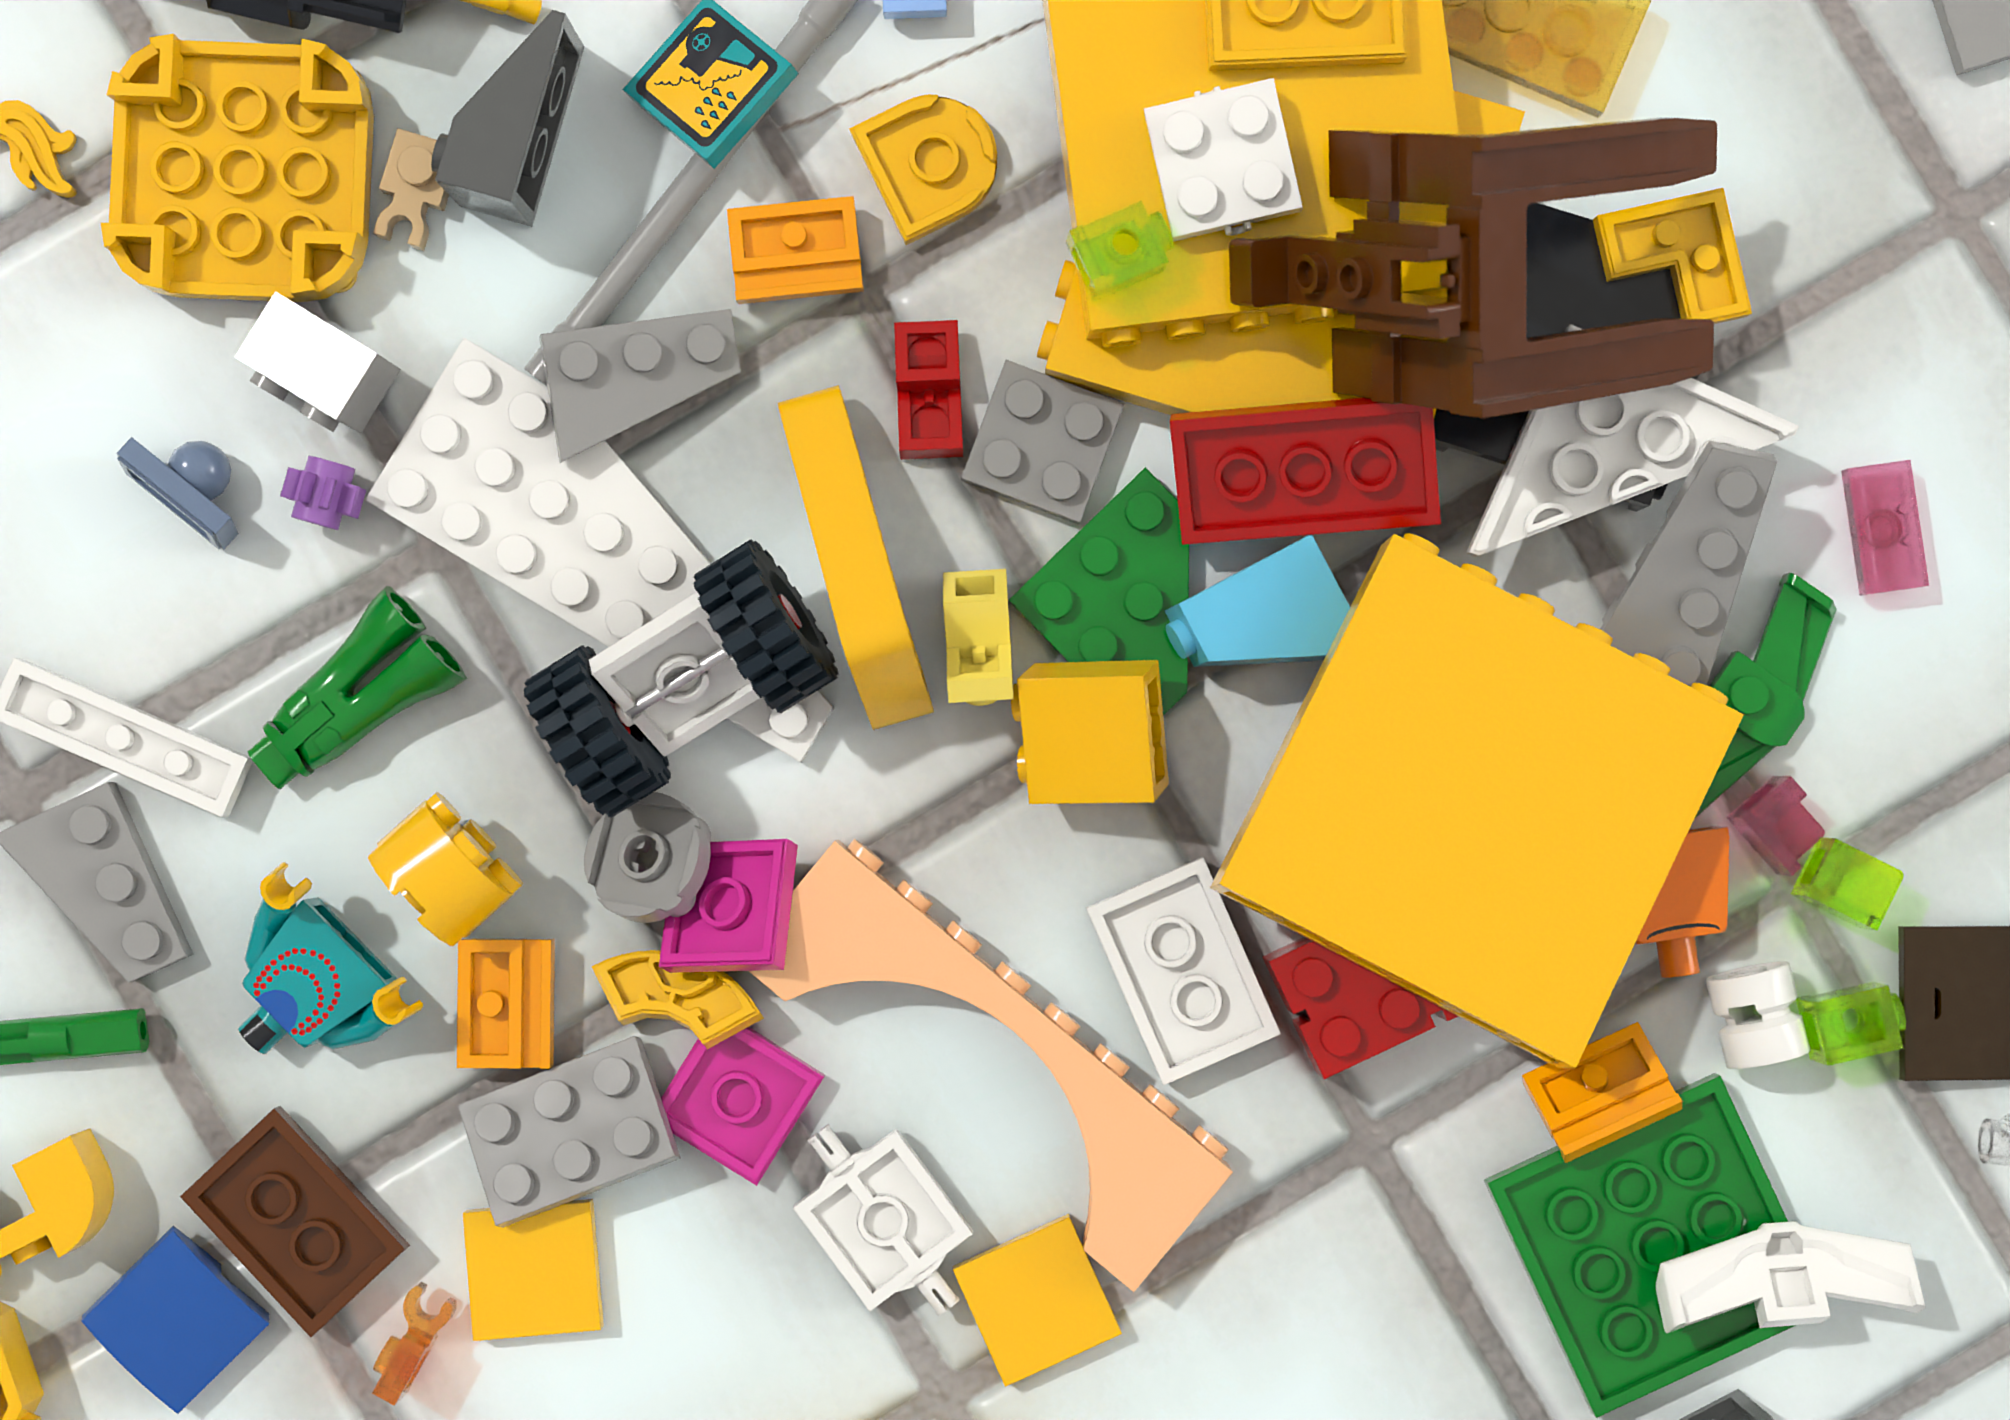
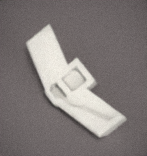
M1796 1221L1763 1223L1757 1230L1660 1263L1656 1280V1293L1666 1333L1753 1302L1759 1328L1823 1323L1831 1316L1827 1297L1899 1308L1912 1313H1919L1926 1308L1910 1244L1801 1226Z

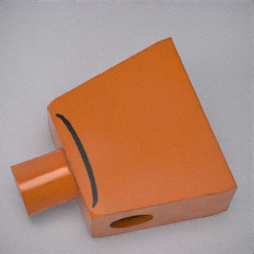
M1710 826L1689 829L1635 944L1656 942L1660 973L1663 978L1700 973L1695 936L1726 932L1729 877L1728 827Z

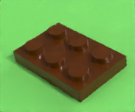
M281 1106L269 1112L180 1196L310 1337L320 1331L410 1246Z

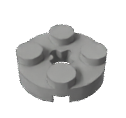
M653 792L614 817H608L605 813L595 824L588 838L584 854V871L587 881L595 887L597 896L600 898L598 901L606 909L627 920L650 923L660 921L668 916L680 917L692 909L696 901V894L706 878L711 855L710 828L704 820L697 817L685 804L669 795ZM656 842L657 860L650 869L644 871V867L636 863V858L639 852H648L651 844Z

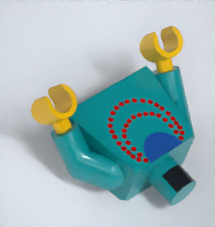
M283 862L261 881L260 892L263 900L254 918L245 955V962L250 971L242 982L245 990L261 1006L238 1028L241 1036L255 1050L262 1054H267L287 1033L304 1048L321 1043L323 1046L334 1050L371 1042L378 1039L395 1024L402 1022L422 1009L423 1003L421 1000L409 1006L401 999L399 989L402 984L407 982L406 978H397L319 897L302 900L296 906V902L312 888V882L308 878H304L295 887L290 886L284 876L288 864Z

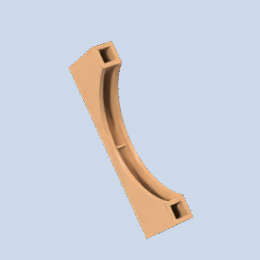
M855 838L848 847L840 840H835L793 890L784 970L749 972L784 1001L809 991L849 982L893 981L916 984L965 1000L989 1013L1014 1031L1034 1050L1057 1080L1071 1105L1083 1136L1088 1158L1090 1184L1088 1216L1082 1239L1084 1251L1130 1290L1135 1292L1233 1173L1229 1164L1222 1159L1229 1149L1202 1126L1199 1125L1191 1133L1177 1122L1173 1116L1179 1108L1153 1085L1149 1084L1144 1092H1141L1123 1077L1130 1067L1105 1045L1100 1043L1092 1051L1076 1038L1074 1034L1081 1026L1057 1005L1051 1002L1043 1010L1028 998L1025 993L1031 987V984L1009 965L1002 961L996 969H993L975 954L982 944L953 920L945 929L926 912L933 903L909 882L903 879L896 888L877 871L884 862Z

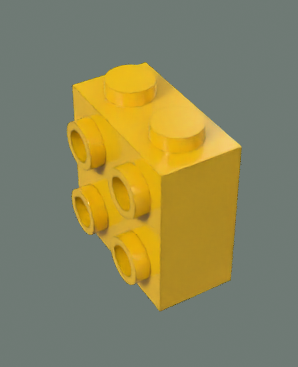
M1159 660L1034 663L1017 678V683L1013 685L1011 711L1014 720L1021 722L1023 745L1018 750L1017 772L1020 782L1027 783L1029 804L1154 803L1169 785Z

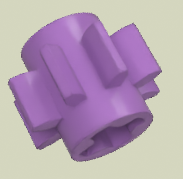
M308 455L304 470L301 471L288 467L280 496L295 501L291 517L334 530L339 529L342 515L358 519L366 490L352 485L356 469Z

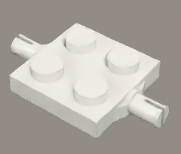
M829 1124L820 1130L819 1134L818 1132L815 1133L807 1142L813 1146L830 1171L818 1188L794 1205V1211L869 1311L873 1310L895 1292L910 1289L916 1285L936 1311V1315L943 1314L947 1311V1305L951 1308L959 1301V1297L953 1293L937 1269L946 1254L973 1234V1229L897 1128L871 1148L854 1152L850 1155L830 1128L831 1126Z

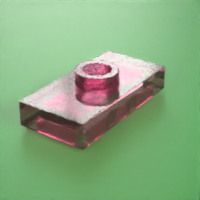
M1911 460L1842 470L1841 474L1859 595L1864 596L1929 586Z

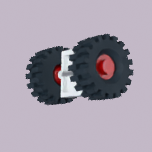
M748 540L694 574L695 582L693 583L697 591L696 593L596 655L593 648L582 645L525 681L524 696L530 702L527 708L530 716L538 722V726L535 728L540 738L547 741L551 748L549 751L551 757L556 764L559 762L564 768V776L572 786L577 785L580 789L581 797L588 804L593 802L596 811L602 815L606 813L608 817H614L669 783L668 780L671 778V772L667 768L669 766L667 755L757 699L764 697L766 704L771 709H776L778 713H782L838 678V668L834 664L836 662L835 658L826 646L828 642L823 632L815 624L816 619L810 609L805 607L801 600L802 596L795 586L792 587L780 565L776 566L770 553L767 550L763 551L757 541Z

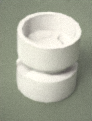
M1776 961L1740 967L1712 975L1706 979L1713 1013L1725 1018L1726 1025L1718 1034L1727 1068L1744 1069L1771 1065L1809 1053L1810 1046L1803 1017L1792 1012L1790 1009V1004L1798 996L1789 962ZM1754 1004H1755V1007H1756V1011H1757L1759 1014H1754V1011H1753V1006H1754Z

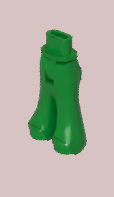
M386 586L370 602L345 642L319 670L286 699L272 721H267L264 724L263 730L266 736L247 751L252 761L278 789H282L299 773L307 777L314 773L315 769L335 760L373 729L404 709L425 699L442 694L468 679L454 656L435 637L421 635L393 663L357 694L353 695L358 684L371 670L427 629L416 611L392 587Z

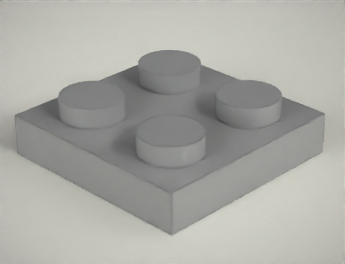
M1005 360L961 476V481L1079 525L1124 408V403Z

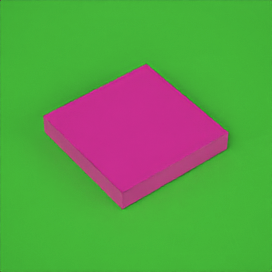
M789 839L710 842L709 869L703 885L696 894L694 906L688 913L680 917L668 916L665 918L659 967L669 973L784 970L798 845Z
M747 1027L709 1049L697 1039L661 1097L674 1135L757 1186L825 1077V1074L750 1027Z

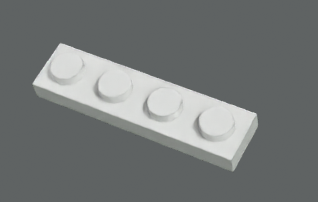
M13 658L0 687V722L220 817H229L253 763L252 759L247 755L24 659Z

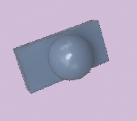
M131 437L116 453L117 459L126 475L217 549L222 548L224 550L239 534L231 517L211 502L223 494L230 482L231 466L229 459L220 448L205 441L186 442L173 451L166 465Z

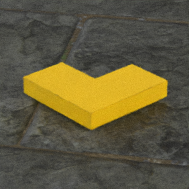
M1724 188L1597 215L1593 219L1607 282L1670 268L1681 318L1711 319L1714 324L1745 318L1752 314Z

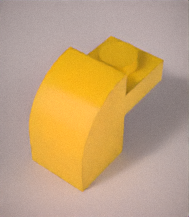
M90 1128L70 1135L12 1165L35 1212L0 1229V1259L11 1254L15 1264L18 1265L53 1247L59 1258L89 1242L104 1226L113 1204L114 1183L107 1160Z

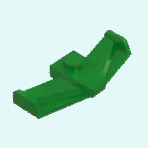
M1793 573L1784 574L1780 580V589L1754 660L1752 661L1739 651L1731 652L1709 685L1727 696L1728 702L1726 706L1744 715L1695 818L1777 746L1787 745L1805 718L1803 701L1837 609L1831 598Z

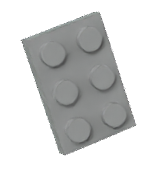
M632 1036L458 1105L492 1217L497 1227L504 1228L681 1159L642 1040L637 1036Z

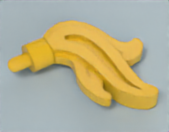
M6 100L0 103V140L9 145L11 167L19 181L28 189L35 191L37 185L32 181V175L34 174L38 181L52 193L66 198L74 197L77 192L64 179L56 155L65 154L73 149L77 140L75 134L71 130L63 133L54 131L40 113L24 102Z

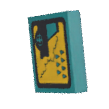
M701 0L622 90L643 110L715 169L799 73L790 62L715 1Z

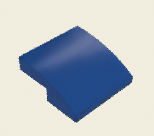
M173 1225L82 1315L81 1321L103 1347L132 1376L175 1413L179 1414L269 1325V1312L222 1276L221 1263Z

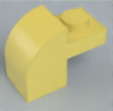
M1006 569L943 572V612L946 636L948 703L966 702L970 705L983 706L992 704L997 700L1013 699V668Z

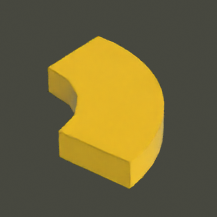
M661 950L621 954L591 966L618 1021L623 1026L646 1018L673 1020L692 1030L703 1045L709 1049L764 1019L753 1000L728 974L723 971L669 973L659 967Z

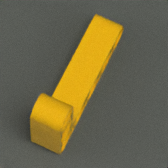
M839 385L778 402L781 420L842 647L872 729L876 730L934 713L922 667L903 612Z

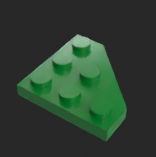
M1145 467L1009 599V602L1067 662L1159 660L1163 716L1187 693L1188 657L1185 659L1181 658L1167 636L1165 626L1170 623V620L1165 610L1189 598V544L1182 545L1178 500Z

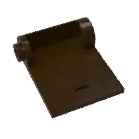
M1898 926L1899 1080H2010V926Z

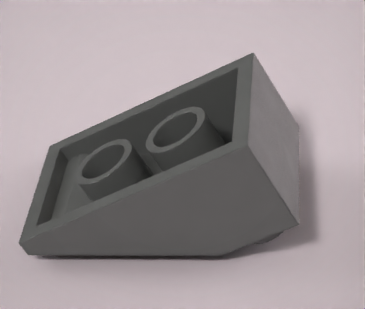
M552 10L453 117L449 134L441 133L432 154L431 168L433 172H437L435 181L460 207L527 226H533L584 50L582 41L565 13Z

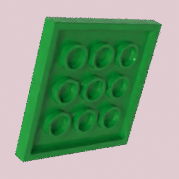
M1713 1073L1676 1090V1094L1678 1093L1683 1101L1682 1110L1568 1163L1564 1162L1558 1146H1555L1484 1179L1485 1185L1585 1401L1596 1418L1796 1326L1759 1328L1753 1302L1679 1328L1670 1333H1666L1663 1327L1656 1293V1280L1660 1263L1757 1230L1763 1223L1788 1222L1725 1084L1718 1074Z

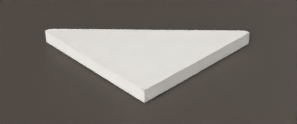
M1570 324L1566 327L1565 332L1582 329ZM1693 378L1667 386L1530 410L1466 554L1477 557L1687 477L1709 440L1757 450L1794 436L1799 426Z

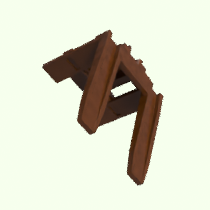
M1660 117L1485 135L1328 130L1330 197L1369 200L1367 201V218L1353 220L1354 230L1336 232V238L1284 235L1259 239L1236 238L1229 242L1230 301L1232 304L1258 308L1289 303L1337 309L1339 314L1355 315V329L1346 327L1332 328L1333 393L1370 398L1372 401L1393 405L1402 403L1448 410L1452 414L1488 418L1667 386L1703 374L1713 368L1714 323L1711 319L1656 318L1526 338V209L1531 203L1673 186L1715 173L1717 168V123L1714 120ZM1399 202L1449 205V207H1446V223L1400 220ZM1447 260V270L1440 275V286L1447 288V297L1402 293L1401 261L1427 263Z

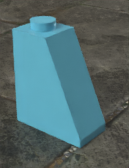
M1308 535L1165 610L1170 620V623L1166 624L1165 628L1167 636L1177 654L1183 659L1189 657L1194 667L1324 661L1350 606L1313 535Z

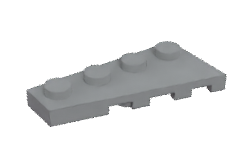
M1709 440L1666 512L1668 517L1651 544L1647 543L1635 563L1636 570L1620 597L1614 598L1602 618L1603 625L1600 630L1612 637L1611 646L1632 657L1635 653H1642L1662 661L1670 667V677L1690 687L1692 683L1707 685L1775 471L1777 460L1773 454Z

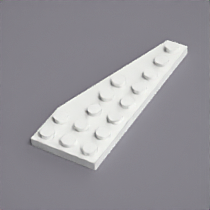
M463 338L365 499L367 502L608 647L696 593L697 591L693 583L695 582L694 574L711 564L606 441L560 463L548 388L466 338ZM818 690L782 713H778L776 709H771L766 704L764 697L727 719L795 760L802 762L834 710V707Z

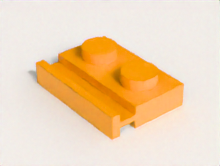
M854 196L727 209L736 289L735 296L738 304L864 292Z
M462 938L458 942L457 1068L550 1069L554 1066L555 939Z
M1638 1022L1586 1045L1576 1068H1558L1547 1063L1522 1075L1523 1085L1550 1136L1556 1142L1565 1163L1682 1110L1683 1101L1679 1094H1676L1668 1080V1074Z

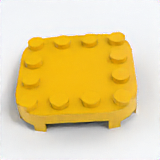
M174 34L149 37L150 44L132 54L119 73L112 71L106 94L114 100L109 223H100L104 247L111 252L120 269L125 274L152 292L178 298L270 301L274 293L277 292L292 302H307L326 299L335 293H343L353 287L357 280V273L363 266L369 241L374 113L371 94L364 78L347 60L331 50L326 44L302 38L301 45L191 41L180 40Z

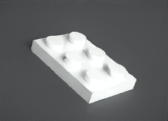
M1200 857L1086 907L1163 1086L1281 1034L1219 892L1210 888L1214 880L1204 857Z

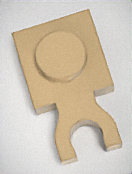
M397 128L379 189L384 194L394 197L392 203L377 218L373 233L378 238L390 241L395 224L402 220H408L412 223V232L407 243L412 248L421 251L425 250L429 237V229L426 222L428 207L445 211L449 194L435 181L437 172H433L431 168L432 154L437 140Z

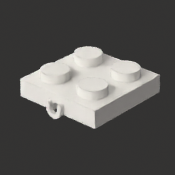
M1274 78L1224 90L1217 86L1207 93L1196 91L1194 92L1195 97L1144 108V116L1173 242L1225 230L1227 236L1237 235L1250 231L1252 229L1251 223L1302 212L1303 206ZM1237 224H1243V225L1238 226V227H1232V226L1237 225Z

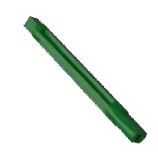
M143 1008L0 1021V1065L144 1053L147 1051L150 1042L146 1012Z

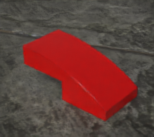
M958 320L895 322V365L900 460L963 457Z

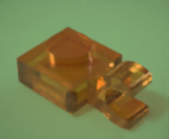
M422 1281L408 1292L403 1303V1313L408 1322L407 1333L401 1339L392 1335L373 1367L374 1371L382 1375L372 1394L394 1406L408 1393L438 1338V1332L453 1317L457 1307V1300L450 1297L441 1307L439 1314L429 1315L425 1313L421 1308L420 1300L428 1285Z

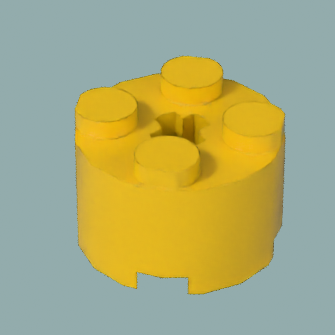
M436 792L377 843V848L368 855V860L388 890L394 896L400 892L422 914L416 920L439 940L452 947L462 938L469 936L510 899L514 892L523 885V882L502 859L497 858L494 861L490 857L489 853L496 848V844L491 837L472 819L462 826L459 823L462 818L457 810L444 796Z

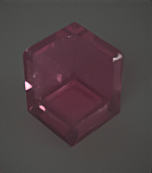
M1773 776L1726 817L1776 875L1793 876L1802 867L1797 862V859L1825 835L1822 826L1800 803L1807 794L1791 776Z

